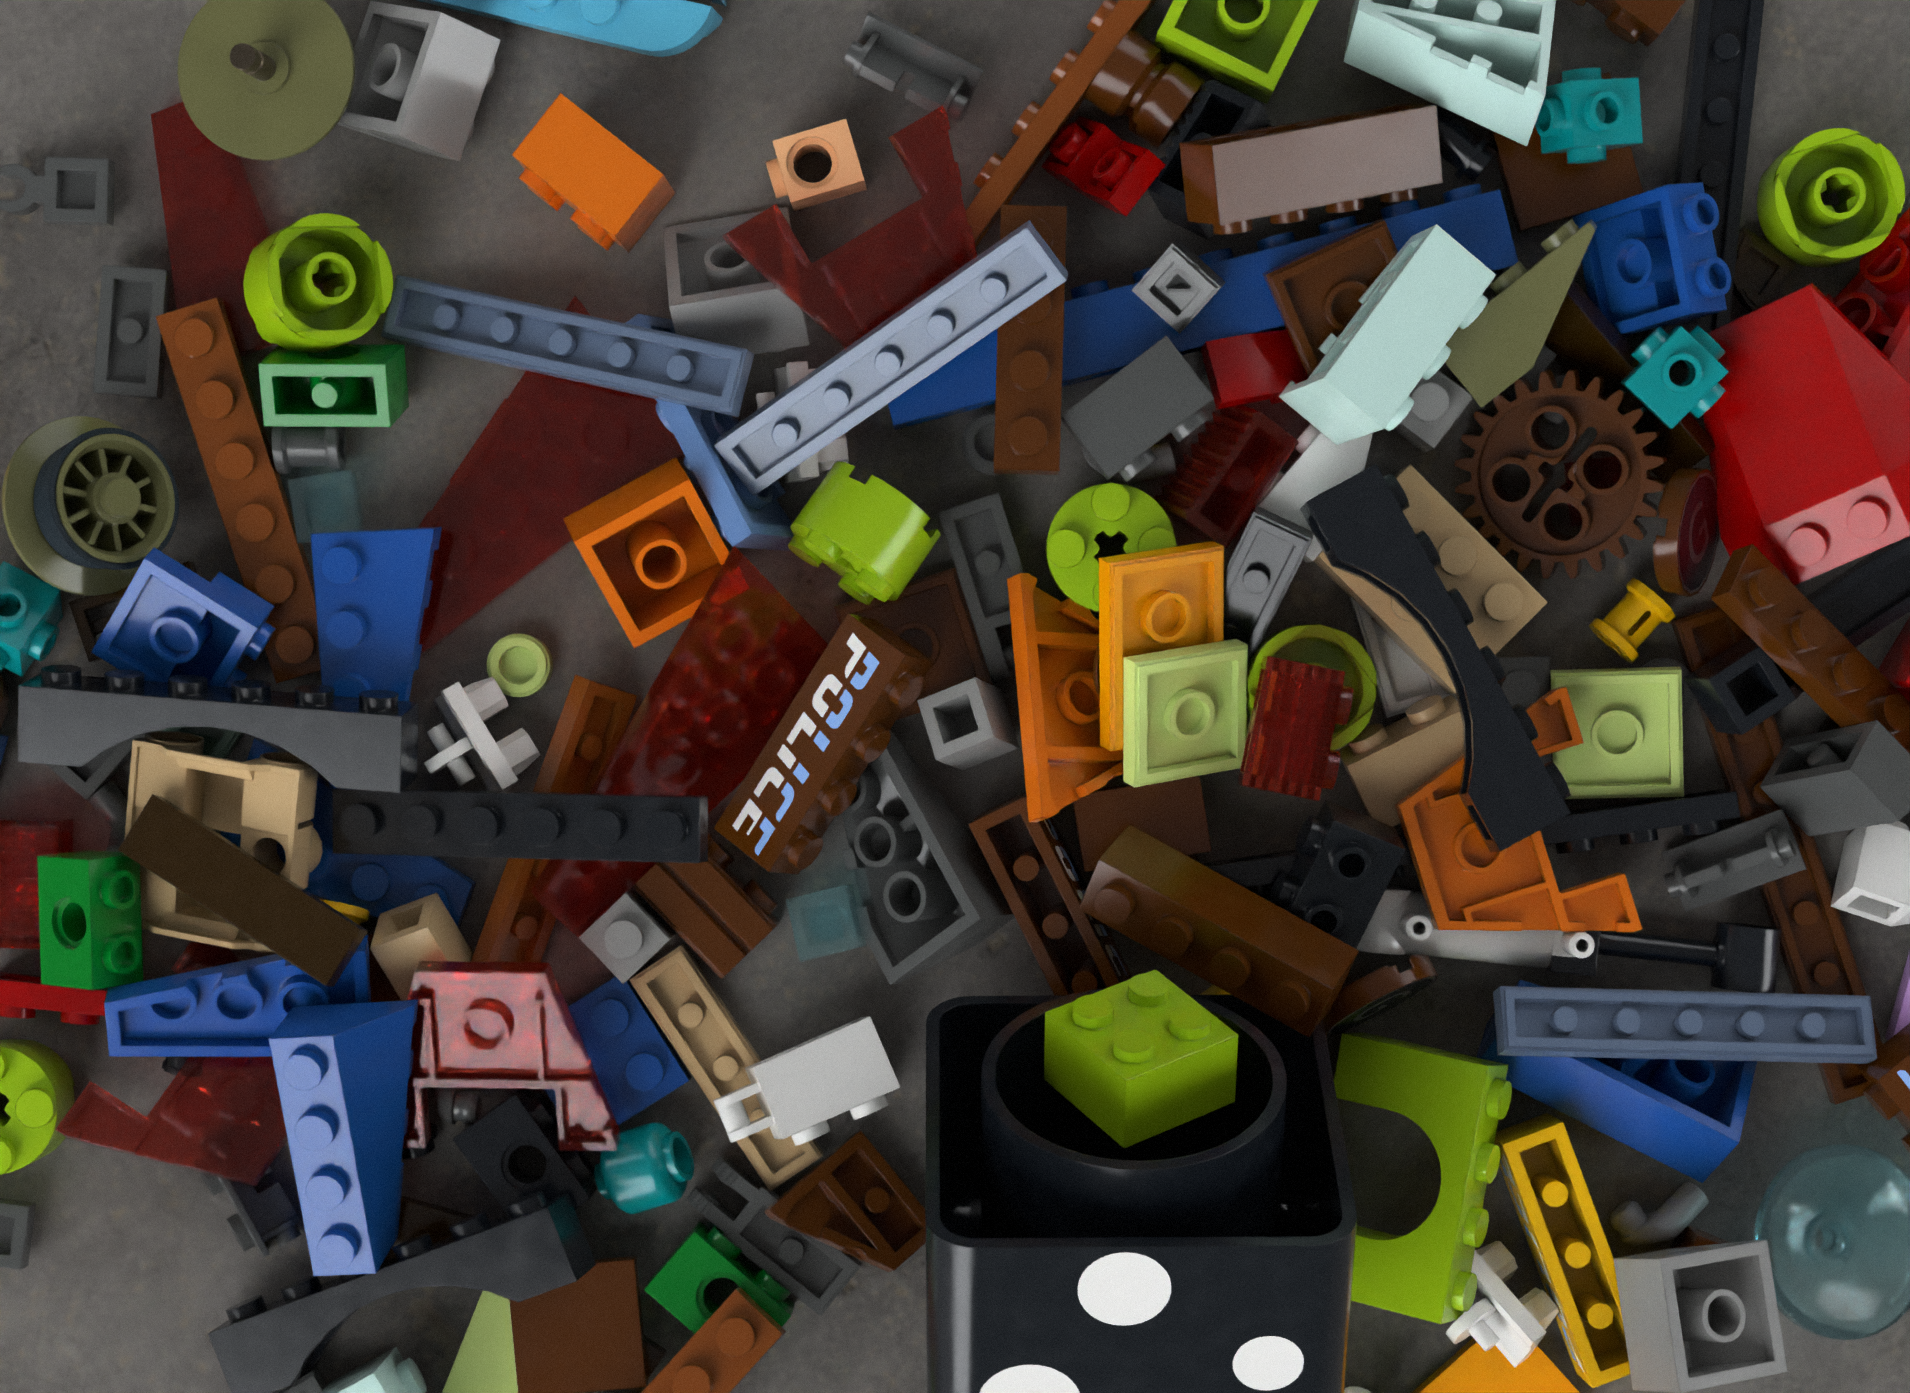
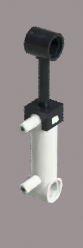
M1387 886L1356 949L1381 954H1423L1431 957L1545 968L1551 972L1596 976L1598 955L1708 966L1712 973V987L1750 993H1775L1782 930L1752 924L1717 922L1716 936H1714L1712 941L1616 931L1437 930L1433 927L1422 891Z

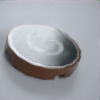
M1683 467L1677 469L1666 483L1659 502L1658 518L1668 520L1665 536L1656 535V541H1653L1654 571L1661 589L1667 593H1675L1678 596L1691 597L1698 594L1707 581L1715 557L1719 537L1717 482L1715 475L1709 469Z
M1415 954L1409 956L1407 960L1412 969L1402 973L1399 972L1396 965L1391 967L1386 965L1341 989L1336 1000L1323 1017L1326 1036L1336 1035L1364 1024L1394 1009L1428 988L1438 979V974L1428 955Z

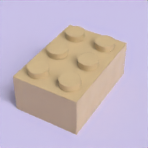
M1410 464L1395 475L1410 505L1403 513L1415 534L1423 530L1433 542L1442 563L1435 570L1446 590L1449 591L1456 588L1467 603L1474 622L1468 625L1467 628L1477 646L1481 649L1487 645L1496 654L1548 602ZM1322 550L1314 559V562L1349 597H1352L1371 616V619L1425 673H1428L1447 694H1456L1455 687L1441 655L1421 626L1394 599L1362 578L1331 566Z

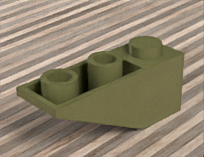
M1570 219L1541 243V246L1548 253L1528 270L1518 261L1488 286L1496 296L1487 302L1480 315L1465 329L1458 327L1446 343L1451 349L1450 356L1445 362L1446 365L1481 408L1531 370L1537 362L1597 229V225L1592 219L1581 228Z

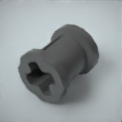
M272 427V452L277 473L290 474L294 467L329 466L333 472H344L347 462L345 427Z

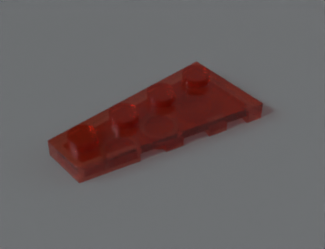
M183 102L151 114L177 309L216 297L222 298L241 357L274 345L262 339L257 332L256 324L247 309L244 297L243 282L249 256L253 248L271 234L240 156L234 155L210 141L194 124Z

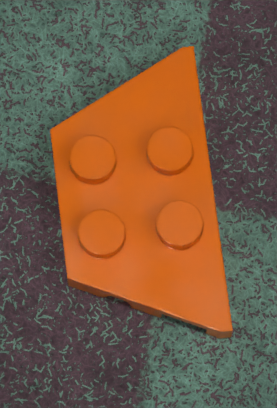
M1018 573L1007 579L1028 820L1029 822H1040L1051 818L1059 813V810L1079 798L1088 796L1105 786L1111 779L1122 775L1123 749L1109 751L1100 746V698L1093 679V662L1099 643V620L1094 617L1089 609L1078 605L1070 598L1059 601L1037 588L1036 583L1038 579L1031 574Z

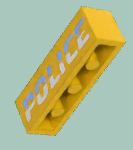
M1546 1113L1496 1132L1494 1145L1500 1147L1499 1166L1546 1294L1558 1306L1559 1312L1555 1318L1576 1374L1592 1388L1630 1375L1614 1258L1564 1123Z

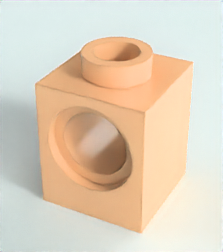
M847 119L772 141L777 158L765 162L776 199L788 195L794 211L867 190ZM811 152L822 153L832 162V167L827 177L815 183L806 182L796 174L799 160Z

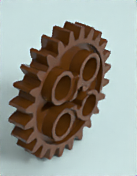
M1576 369L1567 372L1562 386H1557L1551 370H1545L1540 373L1539 390L1536 391L1525 377H1521L1515 381L1517 399L1513 400L1508 394L1501 392L1493 399L1498 410L1497 414L1483 409L1477 410L1473 414L1484 431L1482 433L1467 432L1461 436V440L1475 451L1473 456H1466L1455 460L1454 466L1471 472V480L1456 486L1455 493L1474 495L1476 502L1462 513V516L1464 518L1482 516L1485 524L1478 532L1485 539L1495 534L1500 539L1496 550L1502 556L1508 554L1512 549L1519 552L1517 571L1521 573L1533 563L1534 559L1541 560L1543 578L1549 579L1553 576L1558 562H1563L1570 579H1574L1580 575L1582 559L1584 558L1587 559L1590 566L1596 572H1600L1606 568L1605 549H1608L1619 559L1629 554L1628 547L1622 537L1624 534L1640 541L1646 537L1648 532L1637 520L1639 515L1644 517H1656L1659 515V512H1657L1658 506L1646 498L1648 493L1664 491L1667 482L1650 476V469L1665 463L1667 456L1649 454L1646 445L1654 441L1660 435V431L1657 429L1640 432L1636 424L1643 418L1647 409L1643 406L1626 413L1621 407L1626 399L1628 390L1622 388L1609 398L1603 396L1604 377L1601 375L1596 376L1587 388L1584 389L1580 388V377ZM1546 412H1556L1566 419L1569 425V437L1563 446H1552L1541 438L1539 422ZM1587 428H1595L1597 430L1596 438L1568 471L1567 476L1574 484L1565 483L1554 490L1534 520H1526L1524 517L1525 510L1553 477L1554 473L1547 464L1556 465L1568 458ZM1597 451H1608L1620 460L1622 475L1617 483L1613 485L1603 484L1594 478L1590 470V461L1594 453ZM1507 464H1517L1528 472L1530 489L1526 496L1514 497L1503 489L1500 481L1501 472ZM1557 503H1569L1580 511L1582 528L1579 534L1565 535L1554 527L1552 511Z

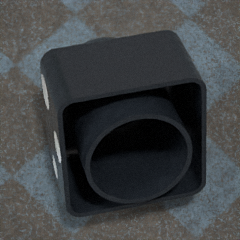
M1103 989L1088 990L1069 995L963 996L944 1001L930 1011L926 1019L925 1224L927 1393H1344L1357 1212L1323 1019L1310 1038L1233 995H1189L1238 1034L1235 1102L1127 1148H1123L1044 1080L1045 1012L1075 1001L1081 996L1090 995Z

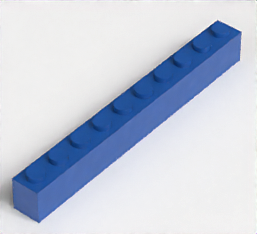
M1472 184L1443 193L1444 204L1420 210L1418 200H1410L1380 210L1382 219L1387 224L1398 252L1411 236L1437 224L1496 275L1503 274L1518 262L1500 189L1482 194L1480 184ZM1349 216L1319 225L1320 236L1296 242L1294 233L1287 232L1257 241L1258 252L1234 258L1231 248L1199 255L1198 257L1226 283L1180 334L1132 291L1150 268L1133 273L1134 284L1110 290L1108 281L1102 280L1071 289L1072 300L1064 301L1062 387L1118 373L1166 335L1179 353L1184 355L1200 351L1206 341L1252 333L1286 330L1262 273L1370 223L1358 226L1356 216ZM998 328L888 403L894 429L898 430L995 405Z

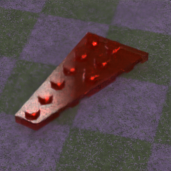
M576 295L565 309V311L592 316ZM530 371L524 373L507 399H504L449 480L450 484L434 508L428 511L417 527H442L439 549L434 550L429 579L433 580L429 607L424 609L419 644H422L420 658L572 543L573 539L563 518L676 457L679 461L685 456L674 433L670 432L660 421L655 408L656 399Z
M733 546L589 793L708 796L709 814L745 779L828 646L826 641L735 546ZM550 859L531 892L545 909L579 938L657 862Z

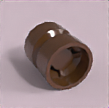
M1131 29L1102 66L1084 98L1111 118H1116L1123 114L1128 116L1129 130L1158 150L1183 118L1206 81L1179 61H1174L1167 65L1162 63L1161 48L1136 30Z

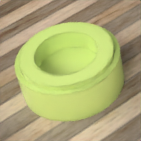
M511 634L501 638L493 645L487 658L488 676L496 680L504 694L512 697H527L538 693L549 682L553 671L552 656L547 646L538 638L528 634Z

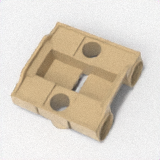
M149 732L145 737L132 740L125 838L150 797L154 794L168 800L211 829L241 834V849L301 888L305 889L308 887L309 873L318 866L323 853L322 841L318 832L313 828V822L310 821L314 818L318 771L290 752L263 753L259 758L244 762L203 755L204 738L184 732ZM277 842L282 845L285 851V863L277 853ZM140 865L143 929H148L151 933L230 949H250L257 952L276 954Z

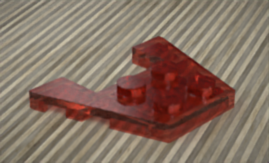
M943 105L888 137L919 190L921 198L818 260L810 262L777 204L722 235L726 243L844 348L850 346L978 256L972 227L968 225L960 190L962 180L958 162L954 161L948 133L950 124L948 114Z
M191 941L171 970L174 974H180L239 962V960L229 948ZM189 1057L147 1116L140 1114L90 1081L55 1129L68 1139L253 1186L258 1184L288 1141L272 1057Z
M419 962L407 1000H418L417 1021L412 1031L411 1050H414L412 1075L408 1079L406 1109H409L407 1133L403 1138V1148H426L430 1140L431 1131L427 1087L555 1090L559 1150L617 1151L621 1140L620 1129L549 963Z

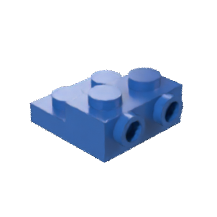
M1703 182L1667 184L1573 216V220L1579 228L1591 219L1597 225V229L1582 260L1587 293L1592 302L1623 337L1659 326L1681 324L1727 310L1725 294L1731 287V273L1727 264L1721 258H1718L1716 254L1712 230L1718 225L1719 210L1715 200L1705 193Z
M154 547L142 561L91 653L119 670L143 672L145 674V681L168 682V678L175 675H199L208 678V686L231 687L232 682L246 680L248 677L247 673L238 668L245 655L255 661L275 632L276 628L266 622L274 605L221 572H218L212 581L209 582Z

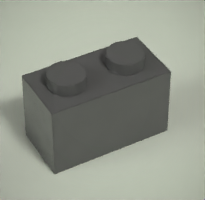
M1166 335L1061 415V421L1107 481L1119 472L1127 482L1157 459L1150 448L1169 433L1180 442L1209 420V417L1202 408L1208 405L1214 397Z
M1878 720L1789 738L1785 741L1760 788L1781 809L1783 808L1784 812L1808 836L1843 832L1880 824H1891L1901 821L1910 811V753Z

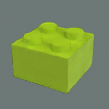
M1173 0L1156 34L1154 44L1161 48V52L1267 104L1319 0Z
M1156 969L1135 975L1129 980L1096 993L1081 996L1075 1001L1045 1012L1044 1080L1123 1148H1127L1235 1102L1238 1034Z

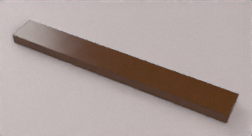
M1719 606L1671 621L1685 667L1690 673L1747 636ZM1698 703L1726 790L1737 792L1740 817L1736 818L1737 823L1740 824L1781 809L1760 788L1761 783L1783 747L1774 715L1743 735L1716 732ZM1785 813L1807 869L1758 887L1771 926L1782 930L1780 953L1794 994L1867 996L1839 911L1836 908L1830 907L1833 892L1814 836H1808ZM1873 1016L1877 1050L1883 1043ZM1817 1063L1831 1103L1837 1105L1864 1096L1863 1090L1870 1084L1856 1067L1858 1064Z

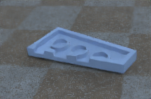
M637 314L626 322V324L675 334L672 319ZM656 399V413L663 425L670 432L674 433L685 455L684 467L693 482L702 488L714 511L712 513V521L718 533L735 548L791 551L787 545L794 536L790 529L792 522L777 501L779 497L786 493L779 481L776 480L753 496L714 447L718 437L739 423L738 419L727 414Z

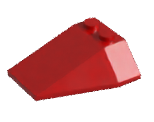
M1813 283L1708 332L1707 334L1726 352L1718 362L1729 371L1718 382L1726 391L1703 414L1705 432L1714 441L1716 446L1709 454L1711 472L1715 475L1717 482V516L1720 537L1729 556L1731 557L1734 550L1753 544L1795 586L1909 537L1910 380Z

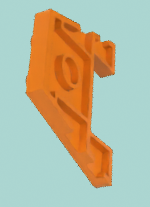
M1567 687L1550 690L1525 709L1538 733V738L1531 741L1539 757L1584 743ZM1464 754L1395 804L1435 929L1482 931L1559 930L1568 932H1636L1642 930L1625 873L1617 872L1559 891L1540 830L1500 852H1490L1459 797Z

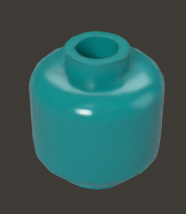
M660 1122L647 1123L614 1134L606 1140L601 1148L600 1163L595 1166V1181L601 1195L607 1200L612 1199L619 1209L628 1214L642 1213L681 1199L687 1189L688 1181L694 1176V1160L691 1149L682 1134L678 1131L672 1132L671 1129Z

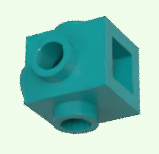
M1580 68L1561 72L1562 83L1546 86L1545 98L1535 123L1536 130L1541 138L1542 154L1567 153V164L1606 161L1607 150L1643 143L1639 77L1602 79L1601 68Z
M1698 325L1690 333L1682 326H1675L1668 334L1659 326L1631 354L1639 363L1620 383L1666 427L1673 429L1689 412H1692L1697 418L1702 416L1724 394L1726 390L1718 382L1729 371L1718 360L1726 352ZM1682 360L1688 368V374L1682 383L1674 384L1670 380L1669 370L1673 363Z
M3 561L0 565V671L6 668L23 677L34 659L40 662L46 659L58 639L60 629L57 625L63 618L61 590Z

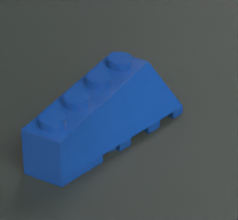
M1519 980L1515 985L1517 987H1544L1523 980ZM1495 1013L1486 1024L1477 1053V1058L1508 1064L1506 1080L1511 1082L1513 1088L1701 1183L1710 1176L1740 1142L1757 1061L1502 1056L1497 1054Z
M418 1000L295 1006L289 1011L269 1038L314 1276L376 1274L398 1237L404 1163L401 1162L403 1138L407 1133L409 1109H406L408 1079L412 1075L414 1050H411L413 1026L417 1021Z

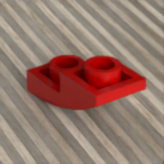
M1079 116L1075 122L1066 125L1055 136L1050 145L1051 154L1041 167L1050 175L1087 198L1127 217L1166 164L1149 149L1121 140L1105 124Z
M1287 330L1252 333L1206 341L1200 349L1216 410L1270 399L1271 405L1282 403L1284 401L1278 396L1290 381L1297 384L1308 379Z

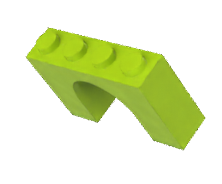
M1365 1032L1342 1033L1334 1076L1337 1098L1397 1112L1414 1121L1427 1134L1434 1145L1441 1169V1186L1437 1202L1427 1219L1414 1231L1407 1235H1394L1356 1225L1351 1301L1437 1324L1455 1321L1471 1308L1477 1290V1276L1475 1273H1471L1475 1247L1479 1248L1482 1245L1489 1223L1488 1211L1483 1209L1487 1183L1490 1184L1495 1179L1500 1163V1147L1494 1145L1498 1120H1502L1506 1116L1512 1097L1511 1082L1506 1080L1508 1064Z

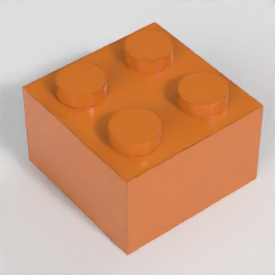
M561 93L512 154L525 169L518 178L528 186L527 188L557 212L564 203H567L575 210L569 219L606 251L616 242L629 253L676 194L664 174Z
M676 457L563 518L576 547L634 649L748 587L695 488Z

